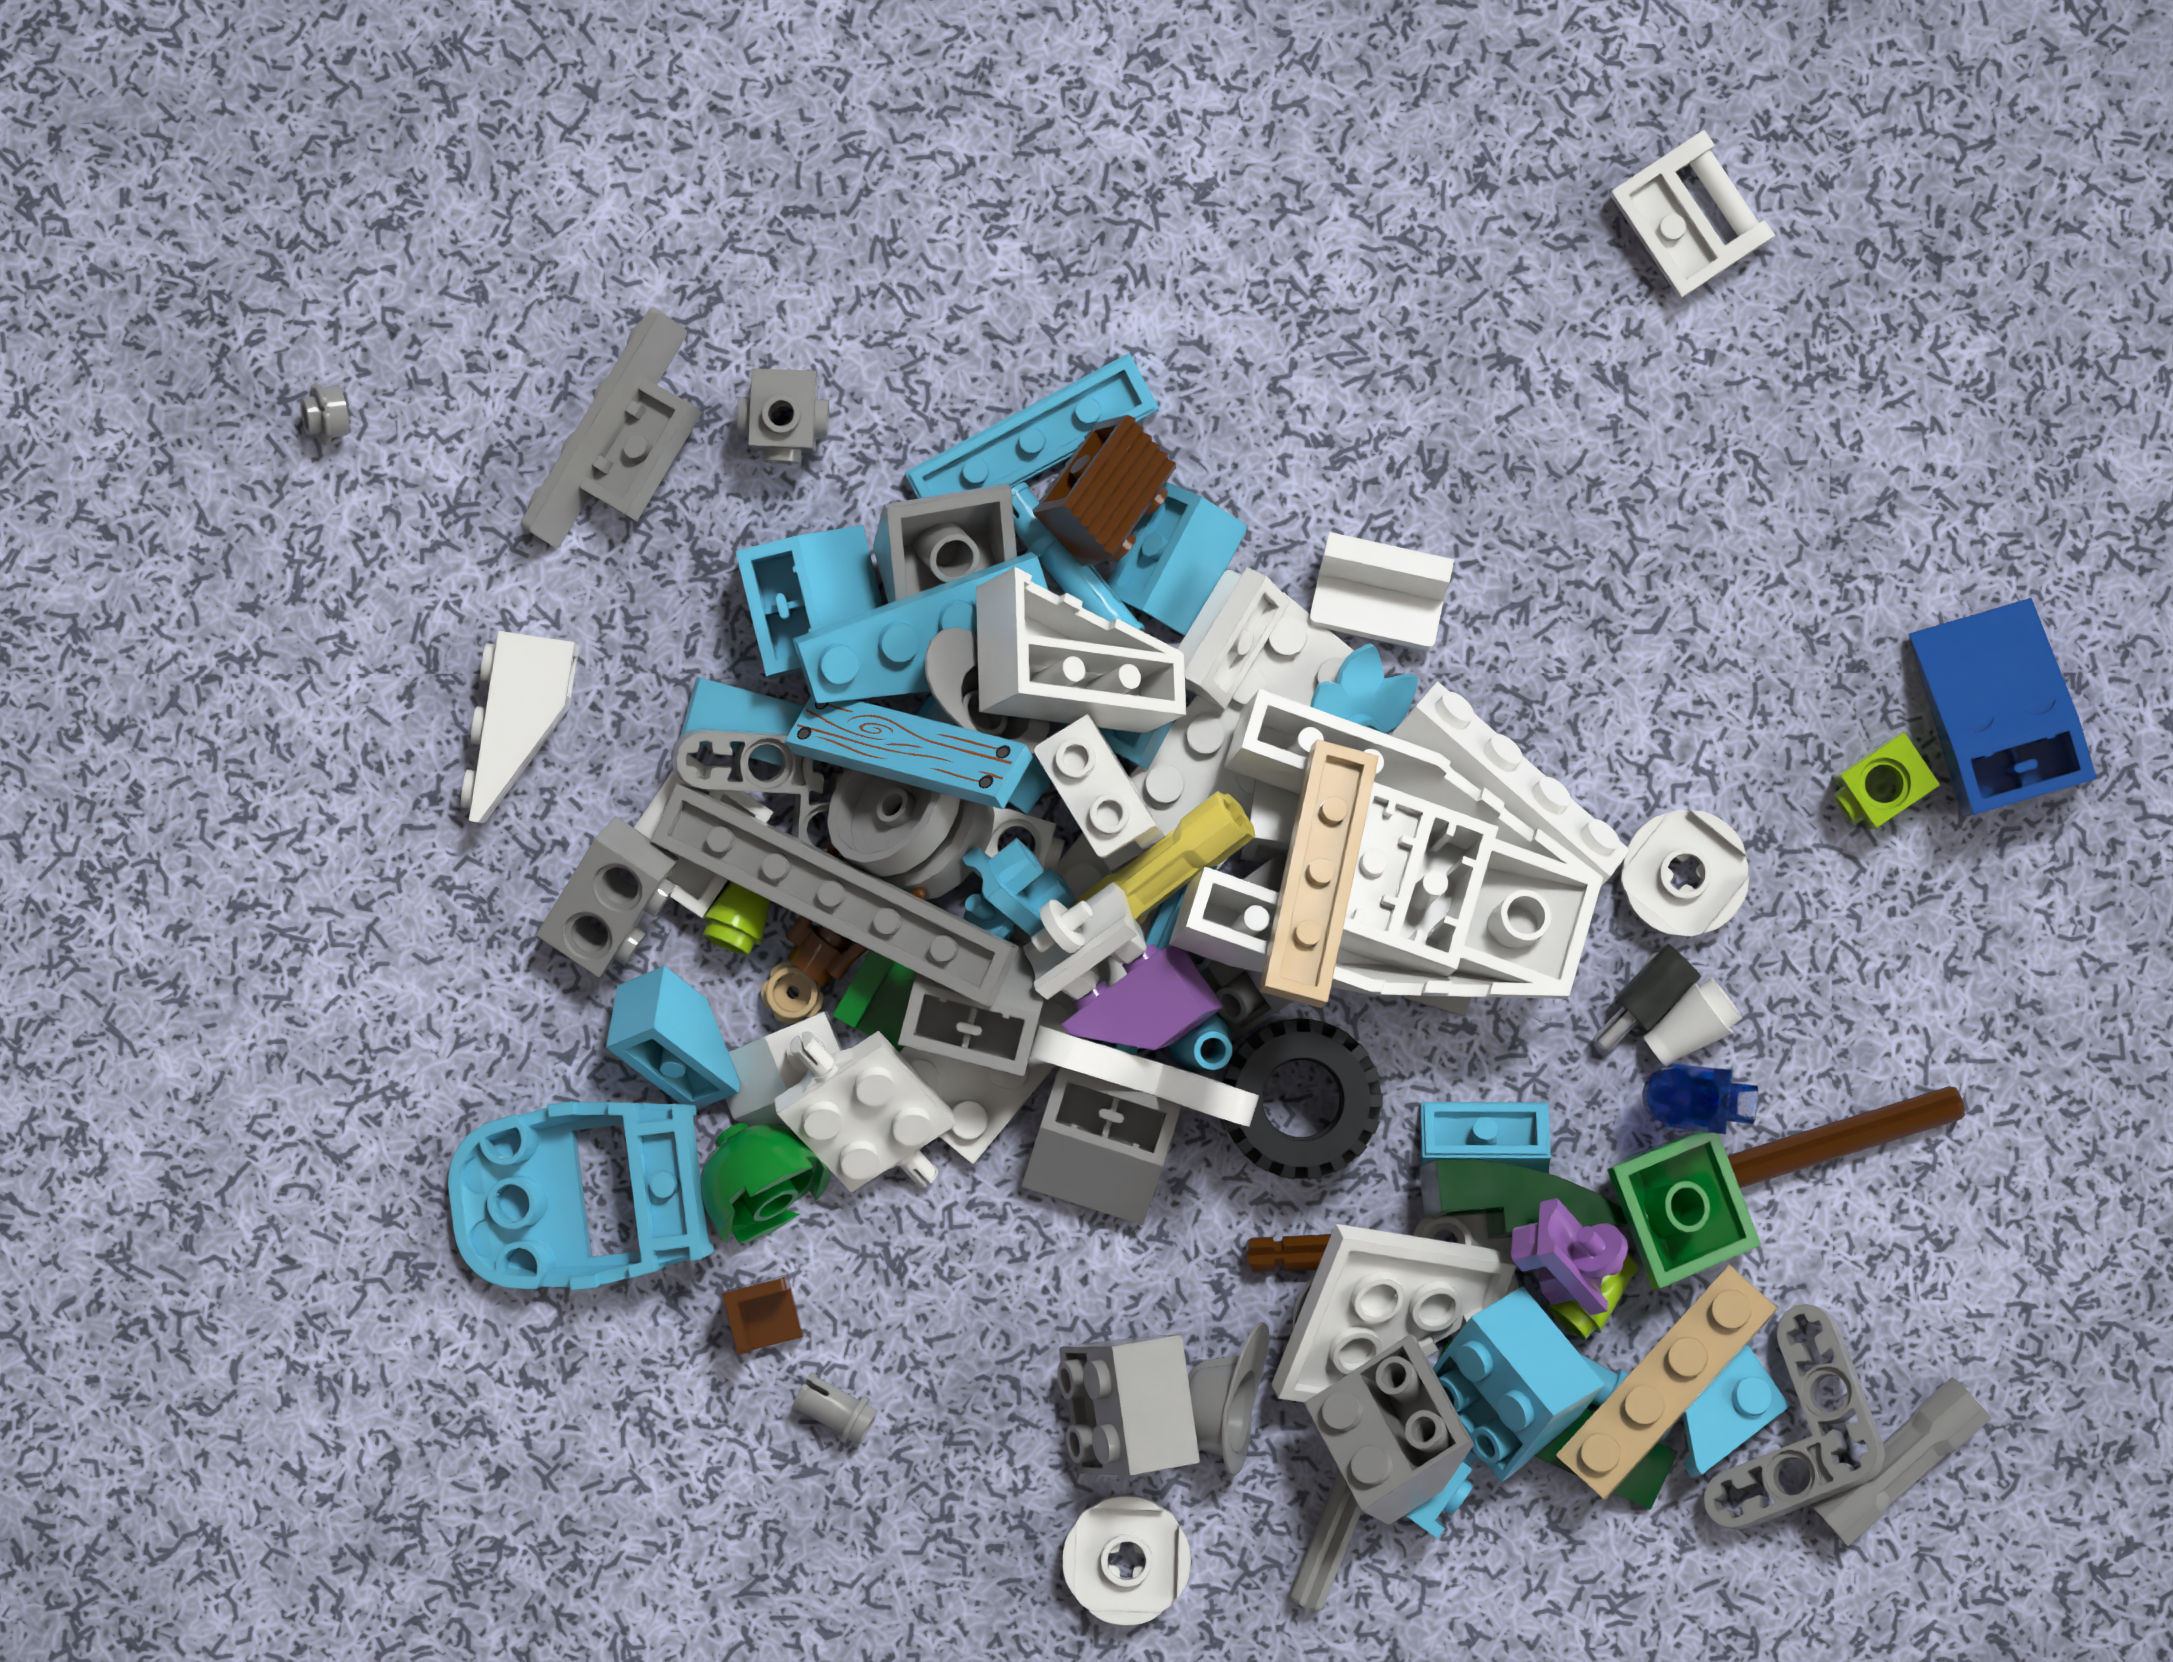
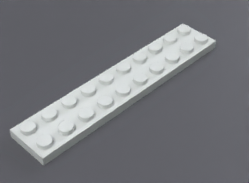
M1284 592L1283 594L1290 600V603L1226 709L1196 696L1186 708V715L1178 718L1171 726L1149 769L1146 770L1138 766L1129 777L1165 836L1178 826L1184 816L1217 791L1222 794H1230L1242 806L1249 819L1255 778L1224 768L1242 708L1259 689L1310 707L1317 685L1324 681L1336 682L1339 668L1345 658L1354 651L1327 628L1312 625L1309 621L1310 614ZM1084 833L1081 834L1061 858L1056 872L1066 881L1076 899L1107 875L1114 874L1110 871L1104 859L1095 853ZM1224 860L1222 863H1220V864L1218 865L1216 871L1222 866V864H1223L1226 860ZM1159 906L1149 912L1146 920L1140 924L1144 939ZM1015 923V932L1009 939L1024 943L1032 941L1031 936ZM1110 955L1099 962L1096 966L1100 978L1096 984L1105 981L1110 988L1127 975L1122 967L1123 963H1119ZM1059 991L1048 1000L1045 998L1038 1025L1067 1033L1062 1023L1078 1012L1073 1004L1076 999L1062 991ZM907 1046L900 1052L903 1058L953 1112L956 1126L939 1137L972 1164L977 1161L1055 1067L1054 1064L1030 1057L1025 1076L1023 1077Z

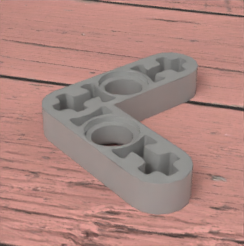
M697 729L690 730L680 736L673 746L671 761L675 773L681 780L701 789L795 794L792 836L826 852L827 847L813 845L807 835V826L810 819L819 812L829 811L830 801L821 799L809 802V792L811 790L823 794L824 777L823 774L813 771L812 765L815 759L792 753L785 742L788 734ZM707 741V749L720 755H733L730 742L739 741L740 743L734 758L737 779L728 780L732 768L726 765H708L705 769V775L697 777V768L686 763L687 753L698 752L700 742ZM771 744L779 750L782 756L781 769L770 780H758L749 770L748 760L750 754L760 745ZM843 767L842 772L836 771L831 774L829 792L834 793L843 773L848 768ZM839 852L837 856L839 859L853 865Z
M1802 1304L1792 1307L1781 1317L1777 1328L1778 1344L1812 1436L1725 1470L1713 1477L1706 1487L1704 1504L1710 1518L1720 1526L1735 1530L1750 1529L1864 1484L1876 1477L1883 1467L1885 1459L1883 1442L1840 1327L1831 1314L1817 1306ZM1807 1319L1814 1325H1822L1823 1332L1815 1336V1344L1819 1355L1826 1359L1835 1355L1836 1358L1835 1363L1816 1365L1806 1373L1803 1366L1816 1364L1815 1359L1808 1346L1795 1343L1794 1339L1795 1336L1803 1332L1801 1321ZM1838 1376L1846 1385V1401L1837 1410L1825 1412L1815 1402L1816 1386L1826 1377ZM1856 1414L1858 1423H1848L1845 1425L1853 1442L1867 1445L1868 1452L1863 1453L1859 1457L1861 1467L1857 1470L1847 1463H1839L1838 1456L1847 1451V1445L1842 1432L1832 1429L1827 1433L1825 1428L1826 1424L1843 1423ZM1792 1459L1804 1461L1810 1470L1811 1476L1809 1485L1803 1492L1797 1495H1787L1779 1486L1778 1481L1779 1470L1783 1464ZM1762 1471L1763 1485L1769 1496L1774 1500V1504L1768 1506L1767 1497L1757 1495L1742 1503L1743 1514L1740 1516L1734 1511L1722 1508V1502L1730 1497L1728 1487L1732 1484L1736 1489L1742 1491H1751L1763 1486L1756 1477V1474Z

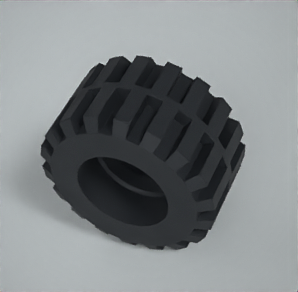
M1294 1018L1278 1021L1267 1025L1249 1036L1240 1048L1234 1052L1228 1062L1229 1065L1223 1076L1222 1083L1259 1095L1250 1127L1224 1119L1227 1131L1244 1156L1266 1172L1293 1180H1311L1322 1178V1176L1333 1172L1337 1173L1346 1168L1348 1163L1365 1151L1368 1147L1366 1145L1377 1131L1380 1123L1378 1121L1380 1109L1383 1108V1093H1381L1379 1080H1381L1365 1048L1351 1037L1349 1033L1339 1027L1313 1019ZM1298 1060L1311 1061L1325 1068L1334 1078L1339 1091V1106L1332 1122L1321 1132L1307 1137H1295L1278 1130L1268 1119L1263 1106L1264 1088L1272 1073L1280 1066Z

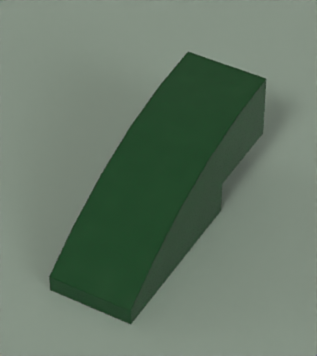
M1434 1160L1419 1167L1424 1218L1486 1214L1488 1239L1512 1238L1514 1228L1539 1222L1540 1202L1558 1198L1583 1227H1592L1596 1224L1604 1223L1611 1224L1617 1228L1627 1225L1621 1206L1590 1189L1556 1175L1519 1165L1483 1160Z

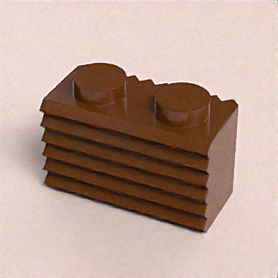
M1130 415L1100 421L1093 425L1091 432L1084 436L1085 440L1078 445V450L1071 455L1072 459L1066 462L1065 468L1058 473L1059 477L1052 481V486L1045 491L1046 495L1032 509L1033 514L1081 566L1103 561L1111 563L1123 557L1136 541V536L1132 533V530L1141 517L1154 512L1168 495V490L1164 485L1176 469V462L1168 459V454L1160 450L1159 444L1152 442V436L1144 433V427L1136 424V418Z

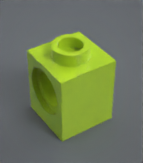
M1905 732L1894 735L1835 775L1833 778L1841 789L1833 793V797L1844 815L1853 825L1863 821L1868 830L1878 828L1940 786V784ZM1876 766L1888 769L1896 779V792L1886 803L1873 800L1865 788L1866 776Z

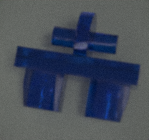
M1672 1063L1668 1068H1661L1650 1075L1644 1084L1642 1099L1647 1113L1654 1120L1662 1122L1663 1127L1726 1134L1727 1121L1754 1124L1759 1090L1758 1085L1732 1083V1070Z

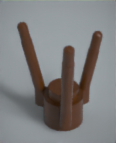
M830 841L826 853L837 858L839 851ZM917 888L911 893L921 899L926 897V891L923 888ZM800 915L786 935V938L795 944L788 954V958L801 972L822 985H830L834 978L841 980L852 963L869 949L820 924L818 926L814 925L812 920Z

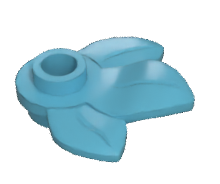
M1366 644L1345 658L1338 670L1336 682L1324 681L1317 685L1310 707L1385 734L1396 728L1406 716L1417 689L1418 678L1413 674L1384 678V671L1377 648L1372 644Z

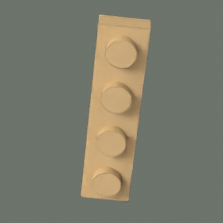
M1319 739L1311 745L1259 992L1319 1008L1328 1003L1376 774L1378 755Z
M1728 1265L1556 1456L1600 1497L1606 1500L1778 1311V1308L1731 1265Z

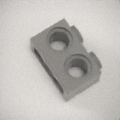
M615 816L590 845L536 936L599 978L615 960L625 966L646 935V933L637 928L646 912L656 917L674 891L676 885L667 880L679 858L663 847L651 842V839ZM618 867L631 872L636 878L638 885L625 881L621 877ZM588 916L599 919L605 925L608 933L600 932L594 928Z

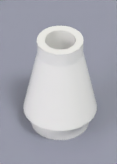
M1710 978L1701 986L1694 983L1659 1024L1644 1036V1039L1658 1059L1668 1067L1677 1059L1733 1034L1734 1032L1731 1027L1740 1021L1742 1016L1719 984L1713 978Z

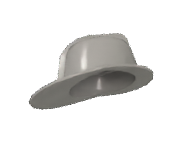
M954 627L941 630L930 640L925 654V673L932 694L937 700L940 722L1026 744L1033 755L1035 747L1047 738L1050 728L1049 721L979 712L977 635L972 631Z
M1264 1322L1255 1325L1244 1344L1240 1356L1205 1360L1194 1367L1188 1374L1198 1449L1223 1457L1227 1472L1233 1476L1241 1471L1246 1460L1250 1443L1252 1409L1268 1355L1269 1328Z

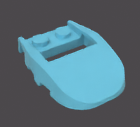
M571 1101L547 1104V1108L522 1115H510L485 1123L480 1128L473 1130L458 1146L451 1161L448 1177L455 1240L465 1262L481 1278L492 1284H499L502 1287L518 1289L570 1287L571 1291L597 1288L603 1284L634 1278L687 1260L695 1261L714 1253L713 1243H709L705 1208L701 1197V1176L693 1116L697 1115L696 1105ZM624 1124L640 1251L592 1257L576 1130Z

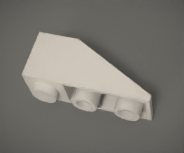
M498 631L496 644L486 643L481 663L480 680L490 682L486 708L476 707L471 729V744L480 745L477 771L466 770L461 794V807L471 809L469 821L481 824L486 823L570 709L580 645L570 641Z

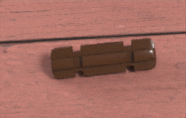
M1331 1234L1282 1236V1241H1274L1273 1237L1251 1238L1246 1244L1249 1271L1254 1273L1275 1272V1267H1284V1271L1317 1270Z

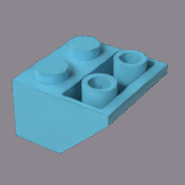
M863 525L793 536L735 551L765 674L770 680L803 672L792 640L793 638L883 606Z
M1523 1286L1471 1316L1432 1368L1474 1443L1472 1447L1474 1452L1488 1465L1501 1482L1511 1477L1576 1421L1605 1385Z

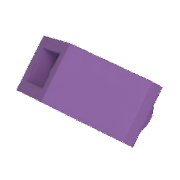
M1150 944L1139 957L1129 964H1122L1127 975L1110 988L1105 981L1096 984V987L1082 998L1075 1000L1073 1004L1078 1012L1063 1022L1062 1026L1069 1035L1157 1050L1175 1044L1224 1006L1183 949L1170 946L1158 950L1154 944Z

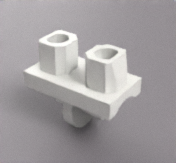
M1114 882L1110 883L1086 902L1082 900L1069 910L1057 900L1051 899L1039 909L1040 917L1045 927L1031 937L1032 941L1023 946L1025 955L1035 972V981L1033 982L1035 990L1047 1000L1059 991L1079 1000L1096 987V983L1100 978L1096 966L1099 962L1110 955L1119 963L1129 964L1143 954L1147 948L1142 929L1132 917L1125 891Z

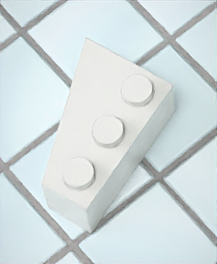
M1016 567L976 587L979 712L1069 724L1088 714L1097 727L1148 733L1186 715L1184 652L1119 619L1110 622L1082 608L1083 601L1068 593L1058 596L1031 582L1032 575Z

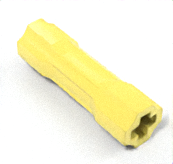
M1217 791L1184 816L1174 830L1118 873L1107 875L1078 897L1077 902L1072 907L1082 900L1086 902L1110 883L1114 882L1125 891L1132 917L1140 925L1146 920L1149 912L1188 884L1204 867L1209 868L1219 865L1255 838L1254 825L1246 816L1242 806L1230 794H1222Z

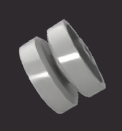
M848 768L843 773L831 797L827 825L834 847L859 869L910 894L917 888H923L926 891V897L923 900L938 898L957 887L972 872L966 866L962 857L976 845L982 851H986L992 837L995 813L993 807Z

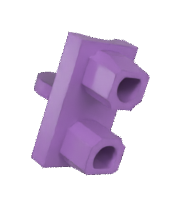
M1558 1198L1540 1202L1539 1222L1516 1227L1512 1231V1261L1522 1272L1540 1268L1539 1284L1541 1291L1552 1305L1575 1299L1589 1315L1607 1312L1608 1301L1602 1295L1601 1283L1603 1277L1616 1275L1621 1271L1628 1251L1627 1239L1616 1226L1608 1223L1583 1227Z

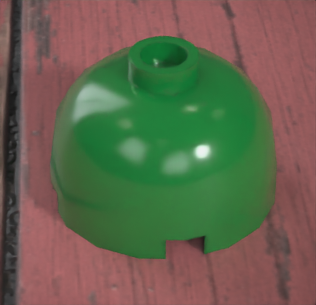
M738 1123L723 1131L716 1138L714 1143L716 1148L708 1156L700 1175L701 1197L708 1219L720 1239L728 1243L729 1235L733 1233L738 1243H746L776 1231L800 1214L786 1209L809 1191L816 1201L825 1192L831 1180L830 1170L791 1128L774 1123H762L750 1127L747 1123Z

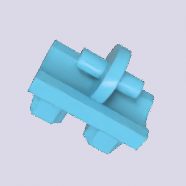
M1017 838L993 858L988 856L977 845L962 857L966 866L983 879L982 893L972 894L965 902L964 920L1000 938H1010L1015 932V923L1031 937L1042 930L1045 926L1041 920L1039 909L1051 899L1057 900L1067 909L1077 902L1063 877L1051 867L1044 872L1034 854Z

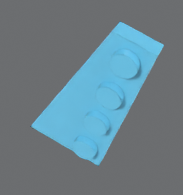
M1029 552L793 638L792 640L811 698L816 703L931 691L925 673V654L930 640L941 630L954 627L972 631L977 635L976 587L1014 567L1032 575L1031 582L1048 590L1038 556Z

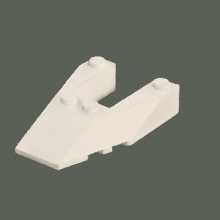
M1259 689L1241 710L1224 768L1300 795L1310 747L1317 739L1379 756L1331 987L1374 995L1566 999L1569 997L1603 877L1539 828L1534 831L1506 810L1504 808L1505 802L1484 787L1480 790L1449 766L1451 761L1442 754ZM1204 867L1187 885L1169 944L1229 966L1263 973L1279 893Z

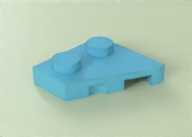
M1748 1344L1679 1418L1683 1419L1690 1453V1457L1684 1458L1686 1471L1691 1478L1704 1474L1790 1407Z

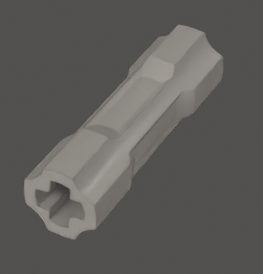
M1951 1377L1916 1408L1913 1416L1883 1442L1885 1459L1883 1467L1876 1477L1864 1484L1813 1503L1810 1506L1836 1536L1849 1546L1884 1515L1890 1504L1945 1455L1956 1451L1990 1421L1991 1417L1956 1378ZM1860 1463L1855 1467V1470L1861 1467Z

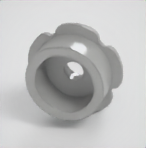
M317 383L312 384L310 397L300 399L302 422L308 436L319 434L321 443L327 446L331 444V438L346 436L349 433L346 402L339 385L322 388Z

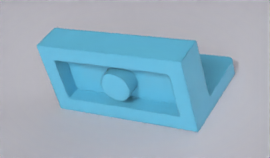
M1166 482L1164 487L1168 490V495L1165 501L1154 512L1141 517L1133 532L1136 536L1134 545L1119 559L1107 584L1123 604L1153 617L1177 633L1186 636L1221 576L1226 571L1246 533L1247 526L1202 496Z

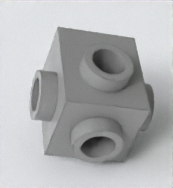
M751 369L750 397L739 396L737 430L738 435H749L748 445L752 451H763V462L801 463V453H816V438H828L829 400H818L819 377L816 371ZM790 409L794 411V417L789 424L778 426L773 423L774 415L779 410Z

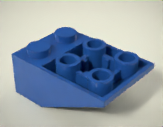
M2032 598L1908 634L1962 817L1979 814L2097 779L2079 716Z

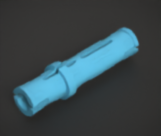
M1022 482L1013 487L1011 494L1015 533L1028 547L1026 554L1032 552L1038 556L1039 563L1042 564L1065 593L1083 601L1082 608L1110 622L1119 619L1144 631V625L1137 621L1091 564L1081 566L1033 514L1032 509L1039 504V500L1030 491L1027 483Z

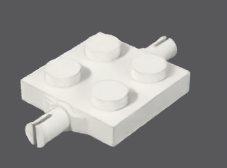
M809 1031L801 1033L802 1040L799 1036H796L791 1042L790 1051L809 1070L799 1083L774 1098L777 1115L851 1193L887 1169L894 1168L895 1166H900L917 1187L924 1188L927 1186L925 1178L931 1184L938 1175V1169L920 1152V1149L956 1126L950 1107L880 1031H877L853 1048L838 1051L834 1054H829Z

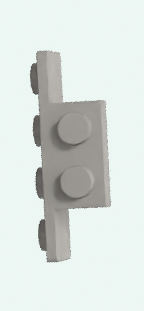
M654 307L647 311L642 321L630 332L627 345L609 376L597 387L594 400L577 429L565 440L561 449V455L545 482L530 498L528 510L520 523L521 527L557 548L563 542L590 495L631 519L638 521L703 413L692 404L657 385L686 338V329Z

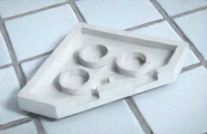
M1335 1224L1271 1384L1278 1399L1306 1402L1409 1334L1416 1337L1426 1357L1438 1351L1435 1345L1436 1342L1463 1328L1471 1316L1504 1298L1517 1267L1512 1261L1510 1252Z

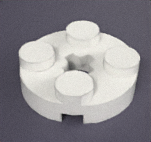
M1675 810L1653 817L1639 827L1626 846L1630 851L1622 861L1620 871L1622 889L1624 890L1628 905L1643 923L1658 932L1667 935L1692 937L1716 930L1737 913L1748 892L1749 866L1745 857L1747 855L1743 842L1726 822L1710 813L1694 810ZM1690 856L1696 858L1700 864L1697 866L1695 873L1702 879L1700 884L1695 889L1687 884L1683 885L1679 890L1675 889L1670 884L1674 875L1668 868L1670 862L1674 858L1681 862L1686 861Z
M1126 1494L1107 1497L1083 1510L1069 1530L1063 1548L1064 1577L1071 1592L1090 1613L1100 1620L1112 1624H1142L1162 1614V1611L1169 1608L1182 1593L1190 1574L1191 1554L1189 1543L1173 1513L1155 1501L1138 1495ZM1121 1542H1132L1134 1551L1139 1554H1145L1146 1557L1144 1565L1134 1567L1132 1577H1121L1119 1567L1108 1564L1107 1561L1109 1553L1119 1552Z

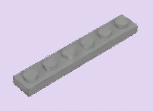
M676 783L651 842L985 1006H993L1019 949V946L687 784Z

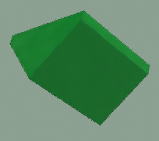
M1716 1125L1629 1155L1607 1169L1653 1290L1663 1288L1761 1245Z

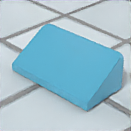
M1421 1102L1420 1167L1434 1160H1483L1519 1165L1549 1174L1551 1153L1548 1102Z

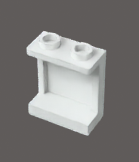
M1088 714L1035 747L1034 752L1095 853L1104 859L1112 873L1131 863L1165 837L1102 732Z

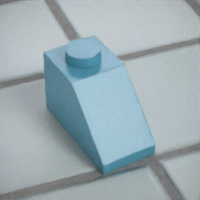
M665 966L617 986L606 1044L608 1050L680 1104L696 1105V1110L739 1093L740 1080L706 997Z

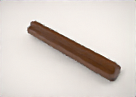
M1948 1086L1727 1156L1739 1188H1743L1961 1120L1965 1116V1107L1958 1089Z

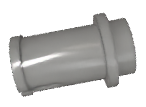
M811 1372L806 1379L807 1384H803L798 1392L792 1409L800 1411L840 1433L839 1441L847 1443L851 1439L860 1444L873 1424L878 1410L868 1405L870 1399L866 1396L858 1400L818 1378V1375Z

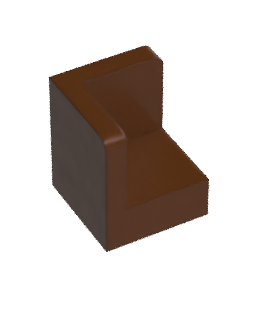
M788 1274L728 1289L722 1293L738 1356L751 1353L755 1349L804 1336Z

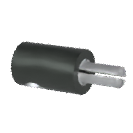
M1667 944L1660 952L1652 954L1645 962L1646 966L1614 997L1622 1008L1594 1035L1595 1042L1603 1050L1609 1052L1637 1023L1648 1031L1702 977L1670 944Z

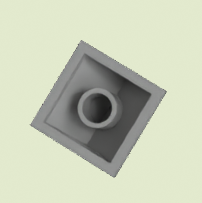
M1001 484L884 504L873 550L888 603L1016 558L1011 487L1008 484Z

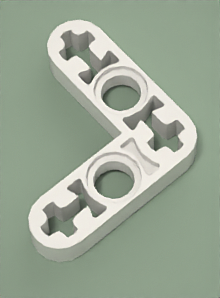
M1040 1025L1037 1026L1029 1055L1057 1066L1149 1093L1250 1127L1259 1095L1216 1080Z

